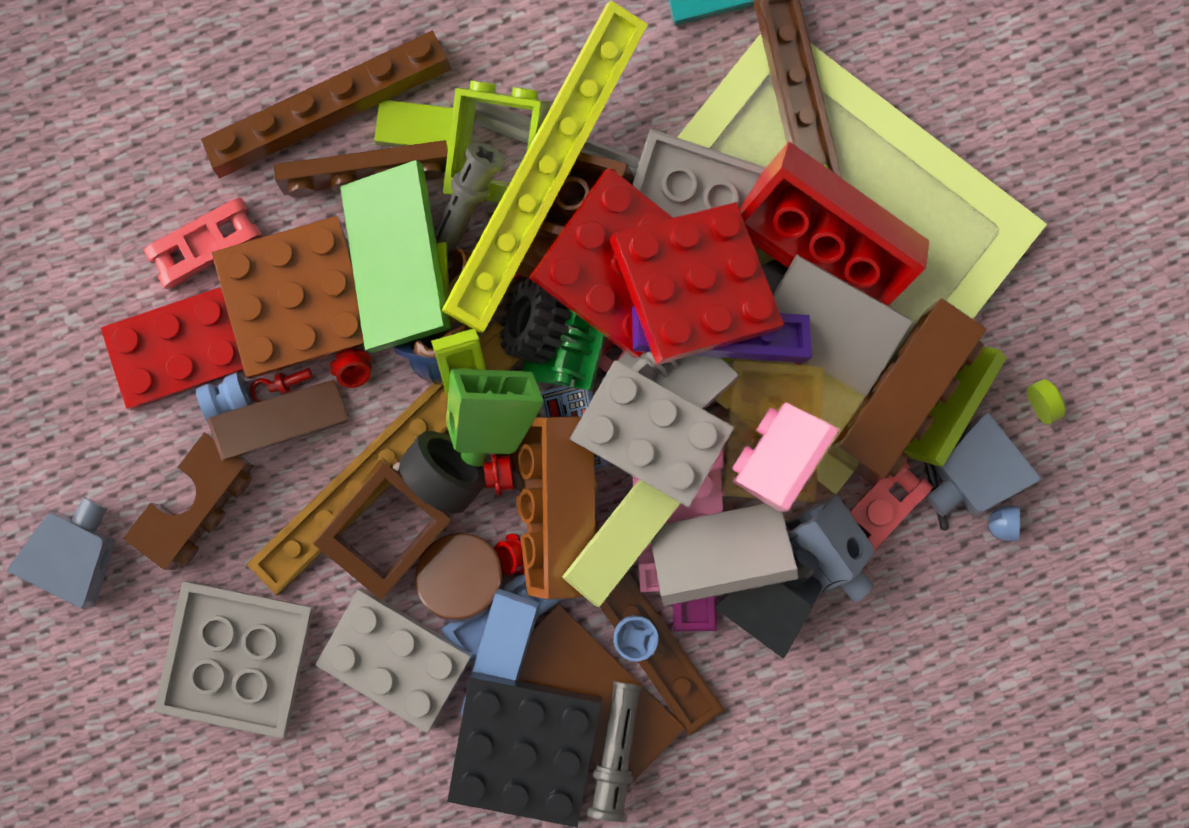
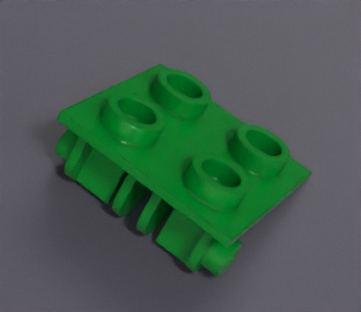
M568 308L567 311L571 312L570 319L565 321V326H568L566 334L562 333L560 338L563 343L560 348L555 347V356L553 358L548 357V362L545 364L540 363V365L525 360L522 371L532 372L536 382L592 391L606 336Z

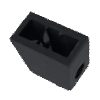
M798 549L793 555L798 579L725 593L715 607L716 610L781 658L787 655L823 587L820 581L812 576L818 569L819 562L811 552L805 549Z

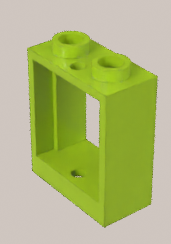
M471 80L470 88H455L443 193L452 195L451 181L456 173L462 171L467 160L466 149L472 142L476 102L532 110L528 150L550 110L551 101L538 99V90L513 87L511 95L496 92L497 84ZM492 179L489 184L490 194L486 201L499 203L510 182Z

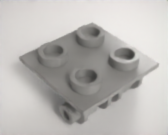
M643 352L645 357H642L630 368L703 410L740 377L721 357L691 355L656 365L652 352Z

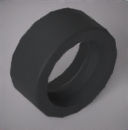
M436 431L422 432L400 458L399 470L405 483L421 500L439 511L450 514L463 513L486 486L483 467L471 466L465 463L461 458V453L454 450L451 437Z

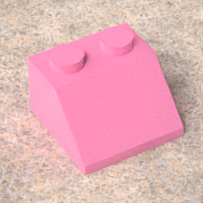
M785 403L779 411L773 408L768 410L756 431L763 434L754 450L746 446L732 467L738 473L733 483L779 512L789 510L839 431L834 426Z

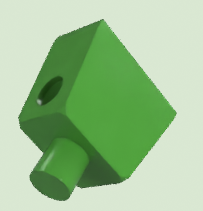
M451 369L446 423L454 450L461 453V458L465 463L476 467L482 466L486 463L489 453L511 454L518 449L543 404V399L533 373L526 371Z

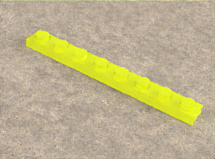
M612 0L606 4L441 310L467 326L475 328L480 333L485 331L648 26L646 22Z

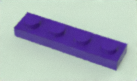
M633 306V351L651 352L635 306ZM780 313L784 326L779 331L695 355L806 363L812 358L810 315Z

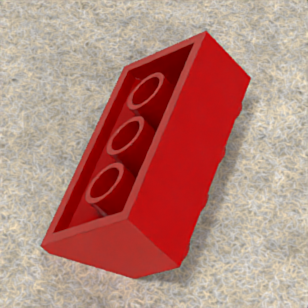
M790 141L787 142L763 170L739 209L752 243L785 267L789 268L795 256L799 255L887 306L926 269L929 240Z

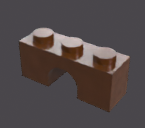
M204 432L177 467L188 475L195 485L196 496L192 506L184 513L176 515L161 504L149 503L123 539L163 570H176L178 566L181 568L186 567L199 550L195 543L205 530L211 533L223 520L226 512L222 508L233 495L235 498H238L252 481L249 473L254 465L242 456L222 462L213 435Z

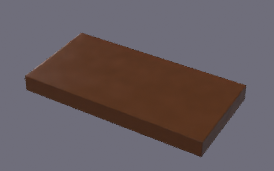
M560 604L532 631L518 681L602 697L591 760L597 766L602 765L614 681L642 686L628 770L632 771V776H634V782L685 727Z

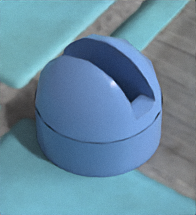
M1004 506L996 508L988 518L990 522L988 527L991 534L1000 540L1019 541L1020 507Z

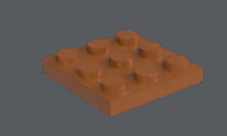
M338 216L211 252L247 378L252 379L338 354L344 350L364 346L351 255L342 223Z

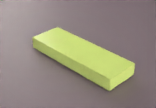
M639 479L562 578L594 606L600 607L680 505V502Z

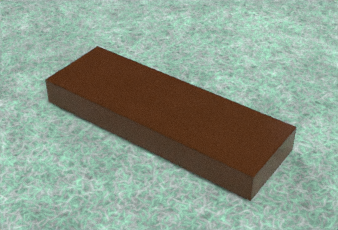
M333 379L209 417L207 421L223 462L346 423L349 419Z

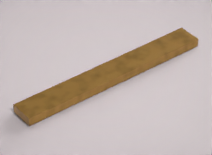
M497 322L479 338L486 370L510 371L521 359L504 353L505 349H502L500 345L503 341L500 338V331L503 328ZM432 383L246 564L276 596L284 591L323 553L313 544V535L382 457L390 464L395 459L400 461L403 454L422 432L436 431L445 434L448 431L446 423L448 399L444 385ZM385 478L337 534L340 536L393 484Z

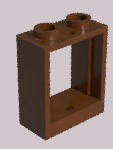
M383 457L313 535V544L380 600L383 599L451 521L447 512L439 511L428 505L412 492L400 473L399 460L395 459L390 464ZM386 478L432 519L389 569L383 573L341 538L337 532Z

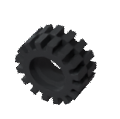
M527 279L525 283L522 282L518 285V292L514 291L511 295L512 303H507L505 310L508 312L507 316L502 317L501 325L504 326V329L500 331V338L503 339L500 345L502 349H505L504 353L540 365V363H547L548 357L553 358L555 356V347H561L563 341L560 337L562 333H567L568 326H565V321L570 319L571 312L567 311L568 307L531 279Z

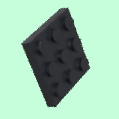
M471 672L447 802L577 828L602 697Z

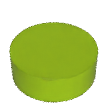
M1041 379L1027 387L1028 400L1037 417L1043 423L1050 425L1065 416L1066 407L1064 400L1053 383L1046 379Z

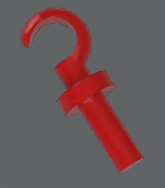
M310 368L288 376H285L284 373L276 374L274 376L275 381L273 382L267 378H258L250 386V397L256 403L262 401L255 395L256 387L262 383L267 385L270 393L277 391L282 395L289 393L290 386L313 378V373Z

